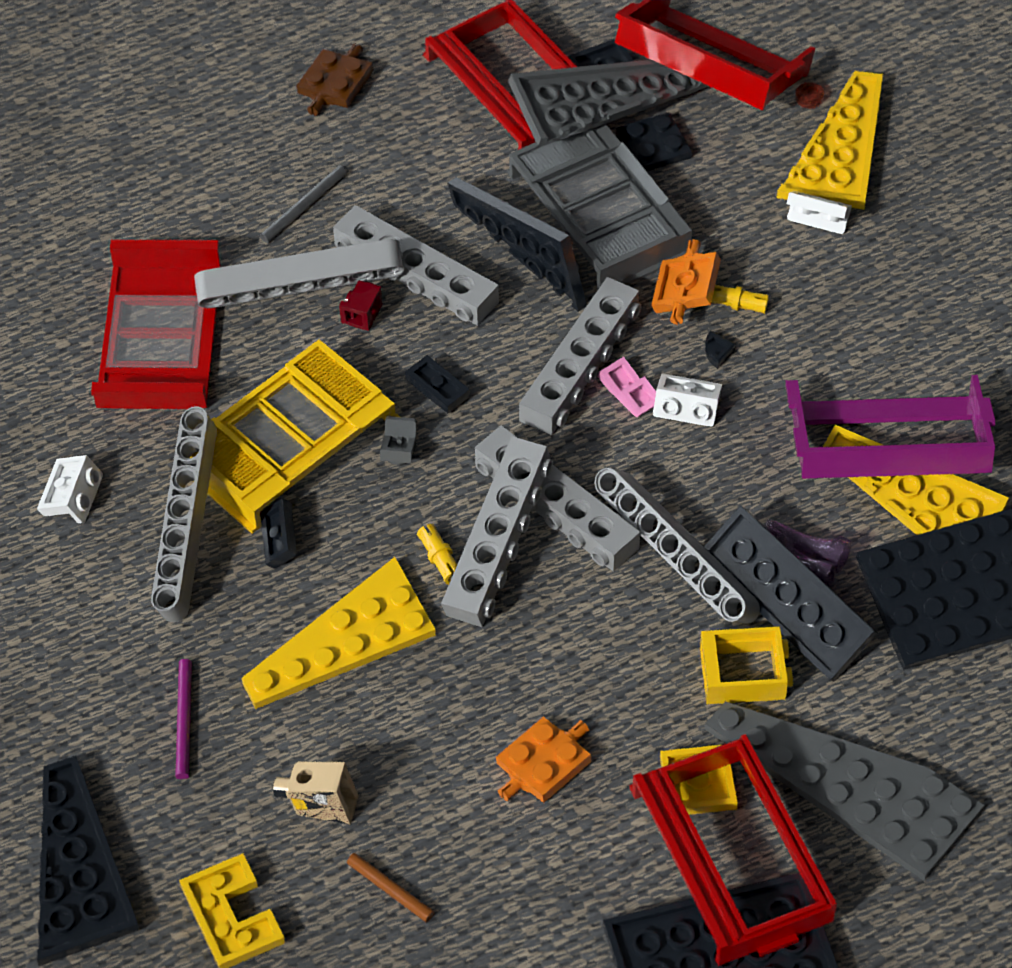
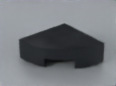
M710 330L706 337V357L718 369L735 351L736 344Z

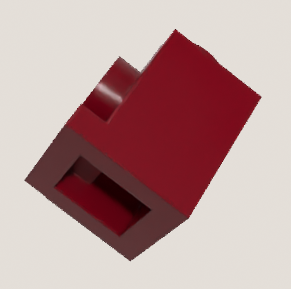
M358 280L354 290H350L345 301H341L339 304L341 323L369 331L383 305L381 286L368 281Z

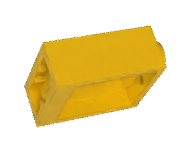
M780 626L701 631L700 656L706 704H721L725 701L738 703L786 700L787 687L793 686L792 668L785 665V659L789 657L787 639H782ZM771 651L774 679L721 682L717 654Z

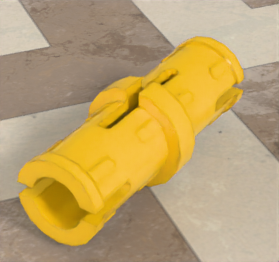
M715 285L711 303L731 306L732 310L738 311L741 308L765 314L769 295L745 291L743 287L738 286L735 289Z
M426 524L430 532L427 533L425 527L422 526L418 530L417 536L428 551L427 556L430 563L436 565L444 578V582L449 585L451 576L457 567V563L452 556L453 551L449 544L444 543L434 524Z

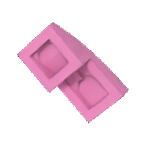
M624 357L598 373L597 377L604 386L635 417L638 418L654 408L655 389L645 376L641 379Z

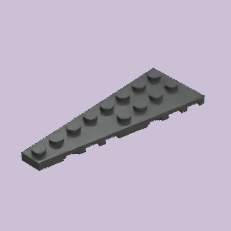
M653 60L514 73L510 75L508 80L538 146L550 144L709 87Z

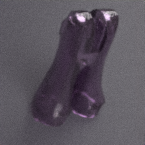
M767 519L764 523V526L829 587L835 580V573L839 575L848 560L852 545L851 540L841 536L823 538L810 535L771 519Z

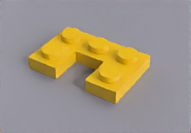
M243 853L179 880L180 887L218 968H230L285 944L284 936L271 909L237 922L227 901L258 887L257 880Z

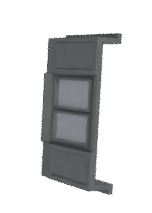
M606 124L544 146H538L535 142L509 154L507 174L512 180L522 176L564 231L571 237L574 244L597 272V290L607 277L629 285L659 271L662 260L675 259L687 252L688 241L692 240L691 228L670 204L668 197L623 142L621 143Z

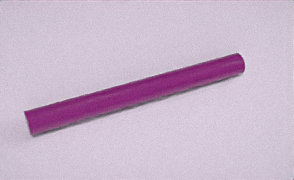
M181 659L178 669L175 773L177 779L189 778L192 661L189 659Z

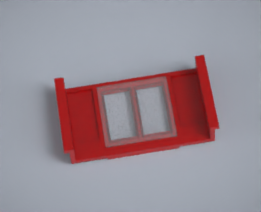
M111 239L110 253L113 270L98 382H92L91 394L94 396L96 408L188 409L195 406L207 408L217 307L202 308L198 305L194 275L203 270L221 267L218 240Z

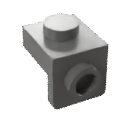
M386 417L385 436L380 448V461H388L394 465L412 462L416 448L417 420L415 418Z

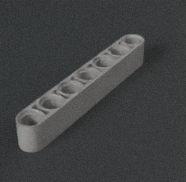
M385 239L203 270L194 275L198 305L202 308H216L357 284L358 280L366 282L392 278L401 275L404 272L399 241Z
M197 406L185 410L180 419L151 596L154 608L169 622L183 620L189 611L217 436V428L203 408ZM203 423L201 427L195 429L198 424ZM198 452L195 457L190 458L193 453ZM194 481L191 486L185 488L187 483ZM189 510L187 515L180 517L184 511ZM184 540L182 545L175 547L179 541ZM180 569L177 575L170 577L175 570ZM175 599L171 606L165 608L169 601Z
M604 468L597 473L594 481L597 492L629 524L639 530L640 535L725 620L749 624L757 619L760 611L757 599L631 474L612 468ZM616 478V481H617V482H616V486H615V488L613 489V487H612L613 481H614V479ZM635 498H636V499H637V505H636L635 509L633 510V501H634ZM657 518L658 524L656 529L654 530L653 523ZM678 539V548L674 551V542ZM699 560V569L695 572L694 566L696 561ZM720 581L721 588L719 592L716 593L715 587L717 582ZM741 601V603H742V611H741V613L738 615V614H737V605H738V603Z

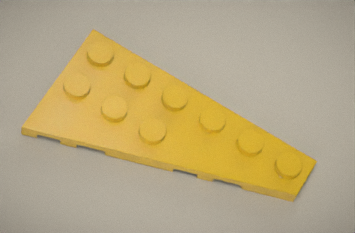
M861 71L853 72L841 91L838 101L830 108L827 118L823 124L819 125L804 148L798 163L792 167L787 180L777 190L778 199L788 200L789 192L797 191L851 205V208H865L883 74Z
M835 425L823 447L878 446L882 444ZM954 474L848 477L916 535L1004 511L1009 497Z
M394 557L243 676L242 683L255 709L436 636V630L397 559Z

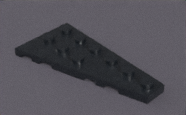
M457 177L447 182L455 207L477 226L483 223L490 232V237L497 243L503 240L511 247L508 249V252L539 279L546 277L553 286V291L560 297L563 294L570 297L573 302L571 306L579 312L587 306L578 272L579 265L575 260L572 248L573 241L566 232L550 226L547 222L541 221L529 213L515 208L508 202L494 197L489 192H484L473 184Z
M76 755L43 766L38 966L139 931L136 917Z

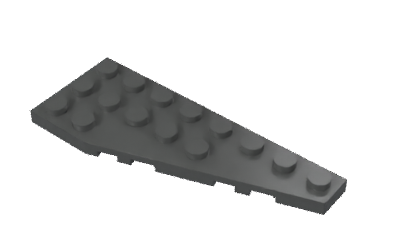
M726 701L705 723V730L725 744L740 739L741 735L746 734L767 773L923 881L961 838L984 808L982 803L926 766Z

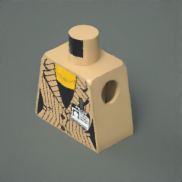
M297 762L294 764L291 777H277L273 787L274 796L289 798L297 815L349 825L351 824L359 796L345 762Z

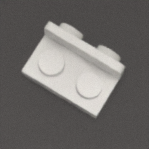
M797 191L789 192L787 204L790 205L787 216L788 220L839 234L845 232L851 205Z
M662 373L656 390L653 415L655 417L712 427L715 423L722 384Z
M87 455L56 459L37 510L43 516L70 514L77 523H85L103 473Z

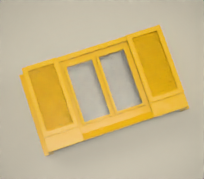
M318 339L286 363L285 367L221 415L211 419L217 428V436L207 495L253 534L262 527L260 511L380 418L385 421L387 416L400 417L395 413V403ZM198 452L193 453L190 458L195 457Z

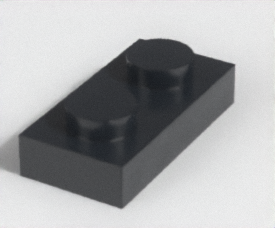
M428 355L405 371V380L447 414L470 397V389Z
M281 498L260 513L265 565L273 569L297 555L292 504L284 498Z

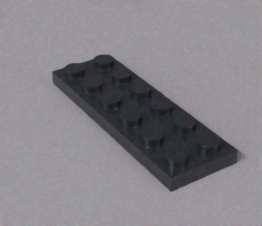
M740 505L704 546L757 599L760 606L759 612L774 627L780 626L781 633L829 680L835 682L878 634L875 629L743 506Z

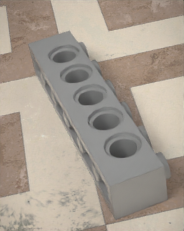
M356 205L333 227L334 242L337 248L385 239L398 240L404 272L401 275L388 279L397 280L405 284L413 293L426 296L436 306L449 309L463 321H470L478 326L499 303L498 284Z
M609 277L604 280L520 401V422L550 435L554 433L558 426L563 427L565 425L571 406L579 404L583 397L584 387L587 383L592 384L594 382L601 362L606 363L609 360L616 340L620 342L626 334L629 321L637 319L641 310L639 290Z
M502 425L475 446L476 468L482 475L491 476L493 479L511 436L516 437ZM553 465L550 476L548 478L544 477L542 482V493L539 503L533 505L530 512L536 511L544 518L550 528L554 530L559 529L567 535L568 540L573 546L577 548L582 547L591 554L595 563L599 566L605 565L614 572L639 550L640 531ZM522 474L517 479H525L529 474Z
M511 436L441 602L446 616L479 627H483L486 617L490 618L492 616L496 603L494 599L498 589H502L505 585L508 564L510 561H514L517 556L520 535L525 533L529 527V514L532 506L539 503L542 493V482L544 477L548 478L553 468V460L550 458L547 446ZM522 474H529L525 479H517ZM511 501L518 502L515 506L506 507V504ZM499 529H507L503 534L494 535ZM486 557H495L489 563H482ZM475 585H483L478 591H470Z

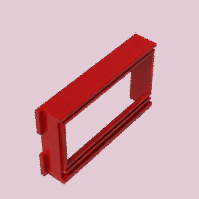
M506 0L435 37L429 36L425 38L426 51L423 52V56L428 62L440 58L518 142L519 150L536 141L518 102L468 50L465 44L509 23L552 69L573 68L577 66L513 0Z
M643 0L639 4L632 2L615 15V18L620 20L615 39L616 44L762 111L774 98L800 78L806 77L809 74L816 48L810 46L792 61H788L670 8L671 0ZM658 21L764 69L773 75L768 79L650 25Z
M746 734L741 735L740 739L651 772L633 775V784L629 786V789L634 799L643 798L717 944L716 962L718 966L756 951L760 957L797 943L799 941L797 935L834 921L837 903ZM741 761L816 902L747 929L674 787L678 783Z

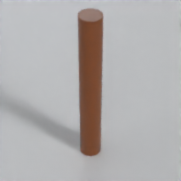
M353 853L348 858L347 864L424 922L427 923L433 917L435 912L358 854Z

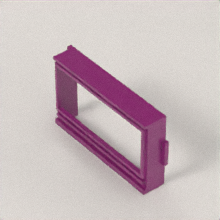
M978 374L971 375L969 396L801 401L798 380H785L788 406L792 411L794 423L793 436L796 455L800 459L802 479L992 473L995 443L991 426H995L996 421L990 398H983ZM971 420L976 443L809 448L806 425Z

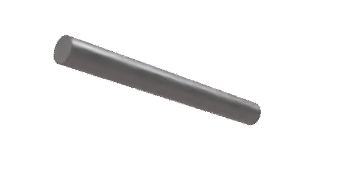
M340 165L336 167L260 234L261 240L267 244L342 179L347 174L346 170Z

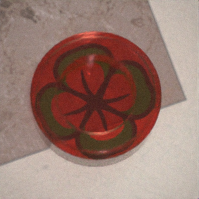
M802 83L796 89L795 100L803 108H817L824 101V89L817 83Z

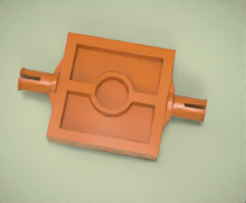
M693 239V242L692 240L688 241L687 252L684 255L675 259L662 260L651 304L656 313L672 311L670 321L678 325V322L679 324L683 323L684 313L688 308L708 306L712 302L721 259L717 252L698 253L701 243L696 239Z
M543 716L496 756V763L511 778L502 788L498 789V794L502 798L504 797L505 801H508L521 789L532 793L543 803L546 802L592 762L591 754L577 743L578 739L589 732L587 724L579 720L570 730L564 731Z

